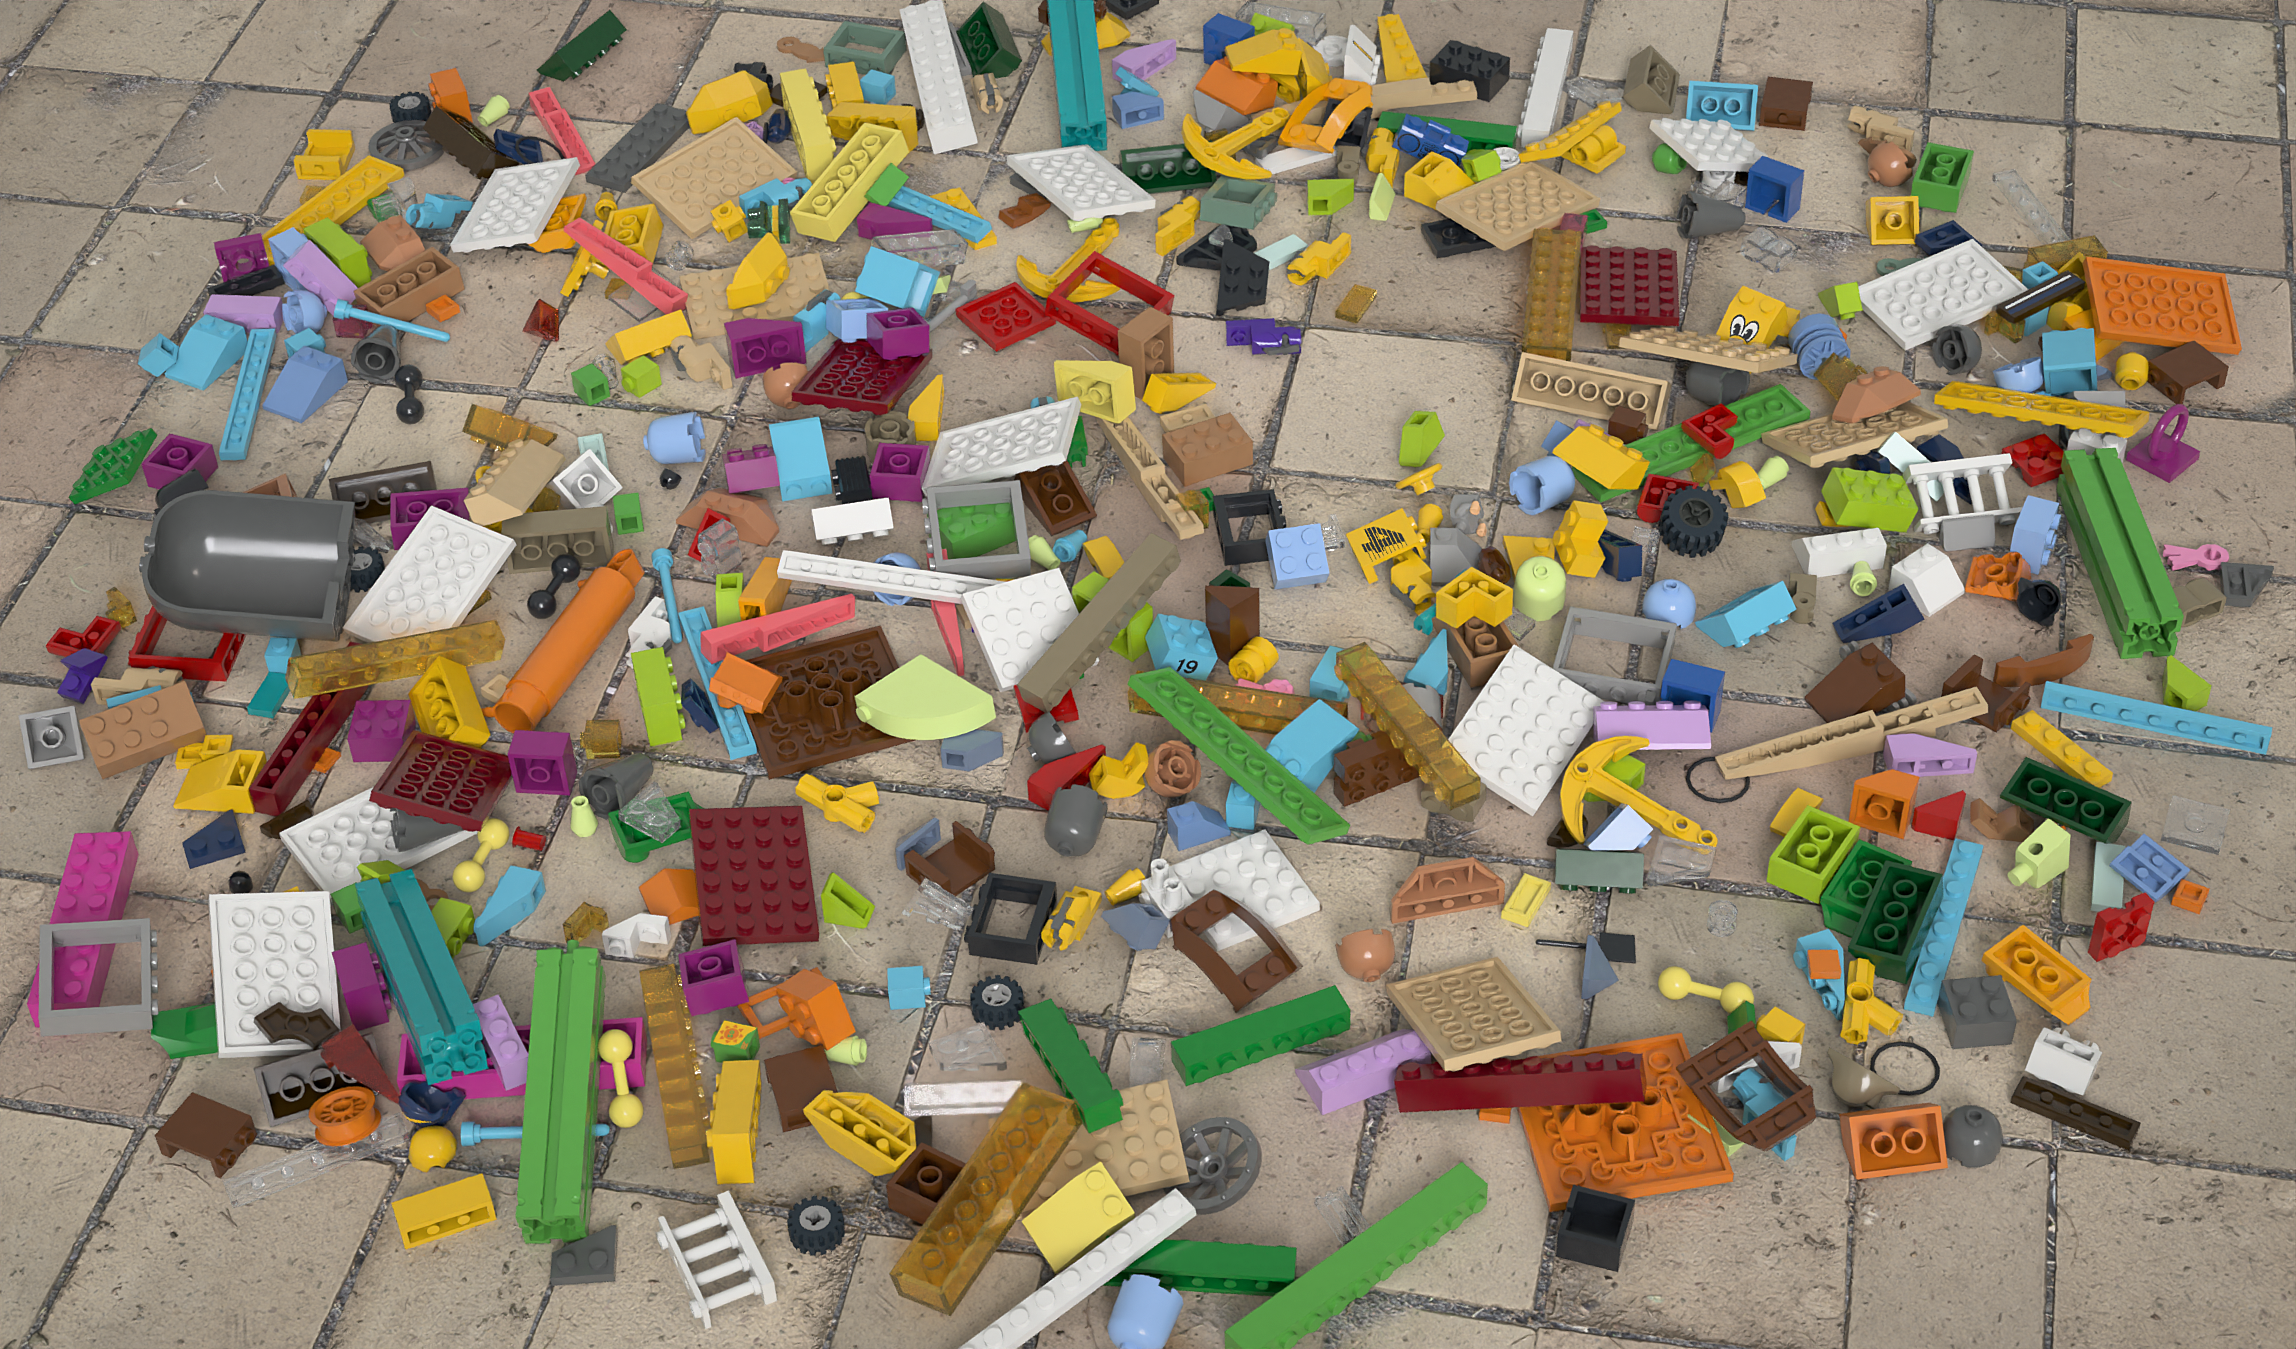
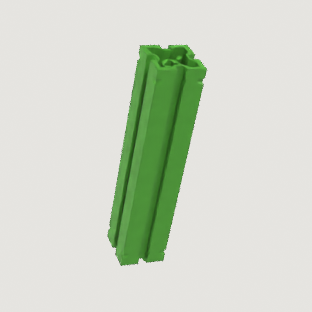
M2116 447L2095 449L2092 455H2087L2085 449L2064 451L2061 463L2064 474H2059L2056 491L2058 496L2061 497V504L2115 646L2118 647L2120 659L2142 658L2143 652L2151 651L2153 657L2174 656L2178 642L2175 632H2180L2184 615L2181 608H2178V600L2120 458H2118Z
M569 940L567 942V954H564V951L557 947L537 950L536 954L537 967H535L517 1192L518 1205L516 1206V1220L519 1228H522V1235L526 1244L551 1243V1239H562L563 1243H570L589 1236L588 1224L590 1223L601 1062L598 1042L603 1032L606 975L603 966H601L598 948L579 947V941Z

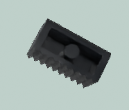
M865 456L837 459L835 461L836 469L831 470L833 485L838 484V486H834L836 501H841L843 505L873 500Z

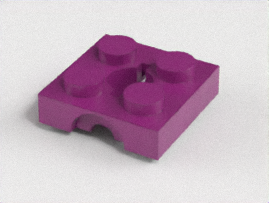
M261 233L214 242L223 282L269 267ZM239 259H249V261L245 263L238 262Z

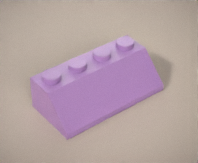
M1640 701L1628 702V706H1617L1616 702H1601L1600 706H1593V739L1595 742L1615 736H1636L1649 739L1650 742L1648 747L1639 750L1711 749L1708 710L1699 701H1685L1684 705H1673V702L1658 701L1656 705L1645 706V702Z
M1401 1029L1295 1069V1073L1320 1113L1325 1115L1395 1088L1394 1079L1398 1065H1404L1409 1062L1431 1064V1052L1413 1029Z

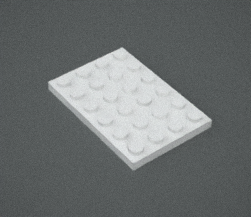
M1088 144L1007 155V165L1074 221H1083L1085 218L1092 217L1104 218L1106 215L1112 214L1124 215L1126 212L1133 211L1144 212L1146 209L1155 208L1156 199Z
M577 157L495 169L451 242L450 246L453 253H468L477 249L489 250L499 246L510 247L520 243L532 244L536 242L580 166Z
M1973 239L1858 286L1862 309L1904 350L1938 337L1939 335L1935 336L1937 331L1944 326L1967 325L1996 312L1997 305L2029 290Z
M1074 397L940 432L922 485L925 496H927L926 488L988 483L993 479L1012 477L1024 471L1032 472L1040 467L1056 466L1063 463L1067 459L1081 408L1079 398Z
M431 506L343 627L344 631L351 636L428 669L516 547L515 541L512 538Z
M1513 645L1447 740L1438 756L1473 779L1481 781L1487 788L1526 813L1534 816L1593 726V706H1600V703L1605 701L1521 648Z
M372 787L279 834L281 841L320 891H329L330 904L333 906L331 893L355 882H361L362 878L356 868L360 863L389 860L399 867L407 869L477 834V831L469 832L464 830L419 847L398 852L394 845L390 820H393V813L395 811L390 812V809L379 807L377 803L369 801L371 790L374 788Z
M329 891L210 894L208 905L218 1058L297 1055L314 1050L308 1044L295 1039L279 1040L271 1044L254 1024V1017L278 1002L296 1012H312L322 1008L340 1030L336 970L331 953L334 951ZM341 1030L338 1036L319 1048L341 1042Z

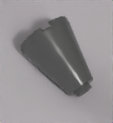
M1686 191L1687 195H1682L1680 198L1677 219H1681V226H1677V230L1683 239L1736 231L1745 223V212L1739 206L1693 191Z
M381 325L354 346L351 353V364L359 372L358 375L369 382L382 383L395 376L396 371L400 367V345L398 331L393 326Z
M635 753L590 768L579 780L580 795L588 799L589 804L596 810L594 811L596 816L608 820V813L627 808L652 776L654 770L652 761L642 753Z
M390 809V812L395 811L393 813V820H390L394 845L398 852H404L464 831L457 825L450 823L439 824L433 821L432 818L410 816L403 810Z

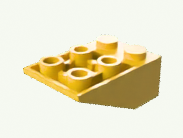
M1431 151L1405 173L1404 196L1436 210L1437 201L1476 183L1451 159Z
M237 749L190 766L173 807L175 809L219 812L233 810L234 813L254 814L255 809L249 787L267 763L265 752Z

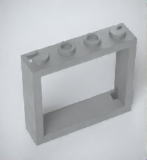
M1020 480L926 488L927 499H922L923 515L928 514L929 517L924 518L925 534H931V538H927L928 554L933 553V557L929 558L930 571L983 579L1031 575V556ZM1010 502L1017 554L943 560L937 508Z
M1570 606L1553 669L1600 699L1627 704L1632 701L1645 702V706L1656 705V702L1661 701L1662 680L1671 661L1677 624ZM1575 618H1581V622L1574 620ZM1662 632H1667L1669 635H1662ZM1574 635L1663 649L1655 684L1566 670L1565 667Z
M150 918L40 925L39 1025L41 1037L153 1029V1015H158V999H152V994L158 993L157 975L152 976V970H158L157 952L152 953V947H157V930H151ZM141 942L142 1004L54 1010V947Z

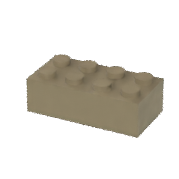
M607 506L531 512L502 521L501 534L512 538L516 543V547L506 559L509 574L551 571L553 560L561 554H570L576 557L581 568L607 566L614 556V544Z

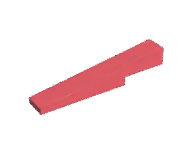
M547 87L530 92L529 100L532 110L556 147L562 152L564 159L577 157L580 166L575 175L590 171L596 164L565 108H561L551 88Z
M581 218L564 226L565 233L664 314L667 315L680 309L682 311L686 309L685 303L687 302L688 294L652 272L653 263Z
M942 549L943 560H948L946 549ZM926 553L928 571H930L929 558L933 557V553ZM930 600L932 612L958 676L965 675L955 603Z
M848 594L702 631L701 653L711 664L724 660L726 652L735 656L755 647H759L763 652L769 651L854 618L855 596Z

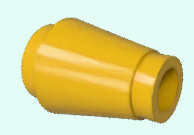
M604 192L595 205V214L601 220L608 221L610 211L618 210L613 194Z
M1425 504L1418 511L1417 533L1421 532L1426 543L1430 542V528H1438L1443 521L1442 509L1439 506Z
M1138 868L1134 870L1129 869L1109 889L1104 891L1105 896L1113 906L1139 896L1142 893L1141 881L1146 878Z

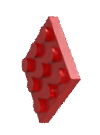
M1016 282L955 309L956 317L996 352L1056 324V320L1044 314L1045 307Z

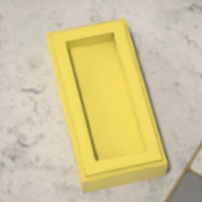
M1524 873L1504 906L1501 918L1529 927L1551 890V882Z

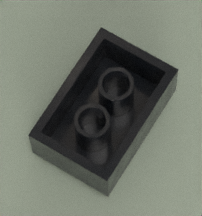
M1450 40L1430 61L1429 80L1431 85H1436L1437 83H1458L1462 80L1473 81L1477 91V99L1490 102L1509 81L1510 57L1490 52L1480 47L1463 44L1460 41Z

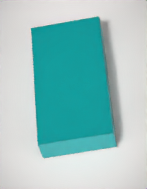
M269 671L247 706L248 714L274 719L296 683L294 675Z

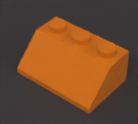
M1227 56L1214 61L1196 85V90L1242 115L1274 107L1278 82L1271 79L1268 74L1232 71Z
M1929 1102L1839 1114L1843 1147L1856 1180L1948 1168L1941 1106Z

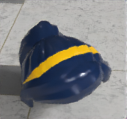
M427 1081L409 1082L402 1088L401 1095L398 1097V1103L401 1107V1112L411 1123L421 1128L427 1126L442 1127L452 1118L466 1095L457 1088L443 1093L441 1090L428 1085Z

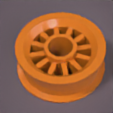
M354 1086L337 1089L318 1099L309 1110V1119L317 1126L315 1130L317 1141L327 1146H344L358 1142L373 1133L381 1122L379 1110L373 1107L375 1104L374 1093L367 1088Z

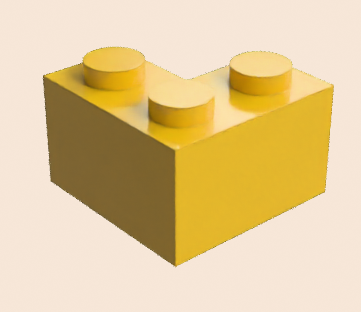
M1573 500L1570 508L1565 512L1558 530L1554 532L1553 544L1567 574L1595 578L1605 560L1598 540L1609 521L1600 504Z
M1473 567L1467 569L1436 592V618L1456 629L1473 616L1496 627L1512 615L1513 589Z

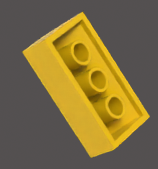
M438 656L408 693L421 732L481 748L491 734L466 667Z

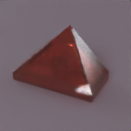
M538 299L522 331L557 342L559 340V310Z

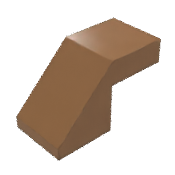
M1980 798L1970 803V823L1988 839L2024 842L2034 832V820L2017 805H2013L1997 814Z

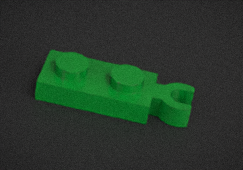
M1078 416L1067 455V461L1071 468L1073 467L1072 463L1075 461L1081 462L1082 467H1086L1088 447L1082 416Z

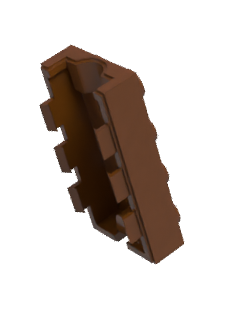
M1432 716L1415 723L1410 719L1395 724V731L1389 733L1386 728L1371 734L1372 740L1364 742L1362 738L1347 743L1348 749L1334 754V771L1338 775L1334 777V795L1340 803L1346 807L1403 783H1408L1423 775L1433 773L1435 769H1441V758L1438 754L1442 749V728Z

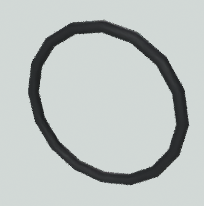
M525 136L516 141L515 149L518 155L529 164H534V162L527 159L519 149V143L527 139L546 143L558 152L561 160L564 159L562 152L545 139Z
M1715 757L1696 761L1687 770L1686 782L1688 788L1697 797L1709 802H1732L1741 798L1749 789L1750 778L1747 776L1745 777L1744 789L1731 798H1710L1699 793L1691 784V772L1696 766L1704 762L1715 761Z
M1902 1041L1887 1043L1877 1049L1872 1056L1870 1070L1876 1074V1058L1882 1051L1890 1047H1913L1924 1052L1932 1060L1935 1067V1077L1930 1085L1921 1090H1900L1898 1093L1900 1095L1912 1096L1923 1094L1932 1089L1939 1080L1940 1067L1936 1058L1926 1048L1915 1043Z

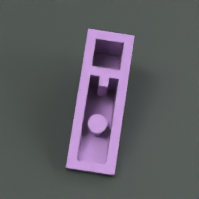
M1169 39L1126 50L1112 59L1113 79L1121 82L1122 79L1115 74L1120 66L1142 80L1147 79L1176 59V40Z
M1913 733L1886 735L1883 756L1887 770L1893 769L1923 777L1974 773L1977 751L1976 749Z

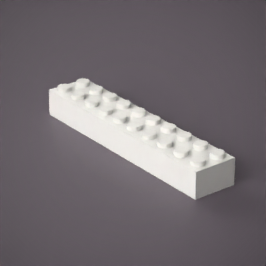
M929 0L923 4L910 5L900 9L934 154L977 144L978 141L942 0Z

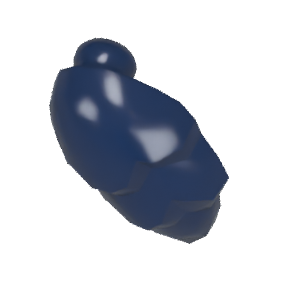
M784 108L781 110L776 109L768 124V140L778 144L786 140L791 131L788 112Z

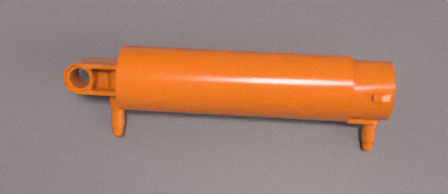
M624 549L618 552L606 567L597 568L588 579L578 581L579 591L508 682L506 691L493 707L481 708L484 717L495 718L503 728L513 734L515 730L533 731L542 718L547 717L634 601V587L645 572L632 549Z

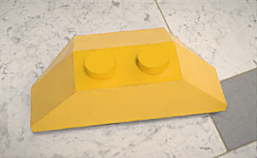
M1109 12L1097 23L1098 49L1116 46L1131 36L1123 21ZM1049 31L1042 39L1041 44L1048 55L1052 56Z
M742 70L704 84L696 95L691 107L686 111L692 134L711 132L735 117L741 122L759 117L773 104L767 83Z
M767 232L749 252L736 271L732 284L729 283L726 289L729 309L734 310L766 302L783 281L787 280L790 273L787 256L778 237L772 233Z
M824 1090L803 1109L806 1117L830 1148L874 1176L897 1172L916 1149L914 1122L868 1093H833V1091Z

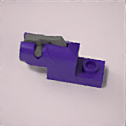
M1274 318L1226 321L1227 346L1251 345L1252 355L1301 354L1300 328L1275 327Z

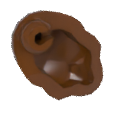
M1493 546L1481 549L1479 553L1480 562L1478 563L1479 571L1506 584L1510 580L1511 574L1510 566L1503 555Z

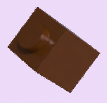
M1617 406L1609 419L1608 434L1621 439L1624 445L1645 438L1649 425L1646 424V413Z

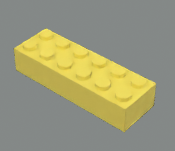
M806 68L781 72L780 82L783 106L788 112L791 122L793 140L805 176L814 184L835 159L833 154L836 152L835 141L832 139L830 126H827L825 113L823 114L822 103L819 101L813 77L808 76Z
M864 123L790 211L797 232L836 242L868 203L869 200L864 196L889 164L892 163L897 167L909 153L902 131Z

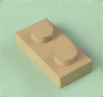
M1202 404L1160 416V425L1165 433L1214 418V415L1207 404Z

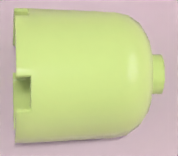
M1544 556L1532 557L1524 561L1517 570L1513 588L1514 607L1518 608L1525 615V618L1533 621L1550 620L1553 615L1563 609L1566 598V577L1561 565L1552 558Z

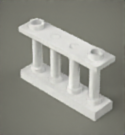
M2010 453L1909 465L1903 473V478L1906 483L1917 485L1924 518L1920 519L1914 526V531H1924V534H1933L1941 529L1943 519L1992 514L1994 515L1995 523H2000V525L2014 523L2019 517L2022 507L2010 508L2003 474L2012 464ZM1989 474L1993 478L1999 510H1984L1978 482L1980 475ZM1964 477L1968 481L1974 513L1959 514L1952 481L1955 478ZM1939 480V482H1942L1949 516L1934 517L1927 485L1929 481Z
M729 1191L717 1195L719 1208L715 1209V1213L670 1230L664 1216L658 1218L660 1231L656 1232L659 1245L662 1250L668 1249L691 1298L689 1306L695 1319H701L705 1329L712 1327L709 1310L754 1293L755 1296L760 1294L765 1305L777 1301L774 1280ZM719 1224L721 1227L726 1225L728 1231L725 1236L681 1253L676 1241ZM729 1247L732 1250L738 1249L740 1254H737L736 1259L693 1276L687 1265ZM740 1270L743 1272L749 1271L751 1275L748 1278L749 1281L703 1299L698 1287Z

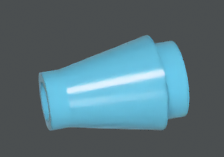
M1076 530L1074 533L1057 539L1054 543L1053 552L1061 562L1073 561L1082 548V544L1087 542V535L1082 530Z

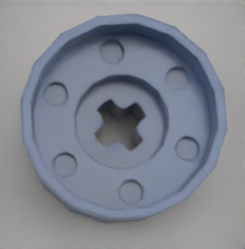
M1819 313L1808 315L1800 319L1792 327L1788 335V343L1792 352L1798 354V365L1806 377L1812 380H1826L1840 374L1847 367L1851 351L1834 318Z

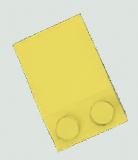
M1056 360L1054 362L1058 401L1078 397L1081 403L1080 412L1117 424L1121 423L1136 410L1132 367L1113 361Z
M1099 1162L1068 1182L1023 1219L1022 1224L1054 1273L1057 1274L1105 1241L1106 1236H1112L1135 1219V1212L1103 1164Z

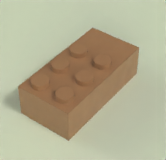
M431 247L353 292L360 310L408 322L426 312V304L443 295L451 298L465 290L459 267L435 248Z
M1436 597L1431 598L1432 606L1436 602ZM1436 616L1432 618L1433 627L1438 634L1442 629L1447 630V650L1470 688L1487 684L1512 646L1516 645L1519 647L1504 621L1494 627L1473 616L1456 629L1436 618Z
M185 681L79 720L102 779L177 752L179 748L194 743H201L204 741L205 735H207Z

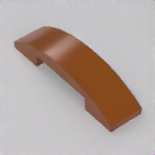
M2088 634L2068 640L2066 650L2025 662L2021 656H2016L1997 662L1993 682L2002 687H2021L2025 682L2030 683V686L2045 684L2046 681L2052 682L2076 671L2089 659L2094 636Z

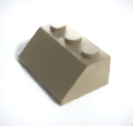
M1649 45L1630 59L1623 93L1624 100L1638 112L1671 114L1674 111L1680 74Z

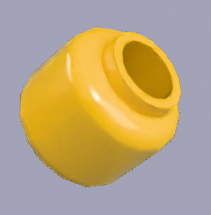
M2135 352L2120 356L2115 365L2116 383L2126 390H2137L2145 385L2148 380V360Z

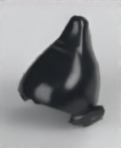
M2021 577L2018 582L2019 593L2017 596L2019 611L2030 621H2035L2045 627L2053 626L2054 616L2059 611L2062 603L2060 589L2048 580L2029 581Z

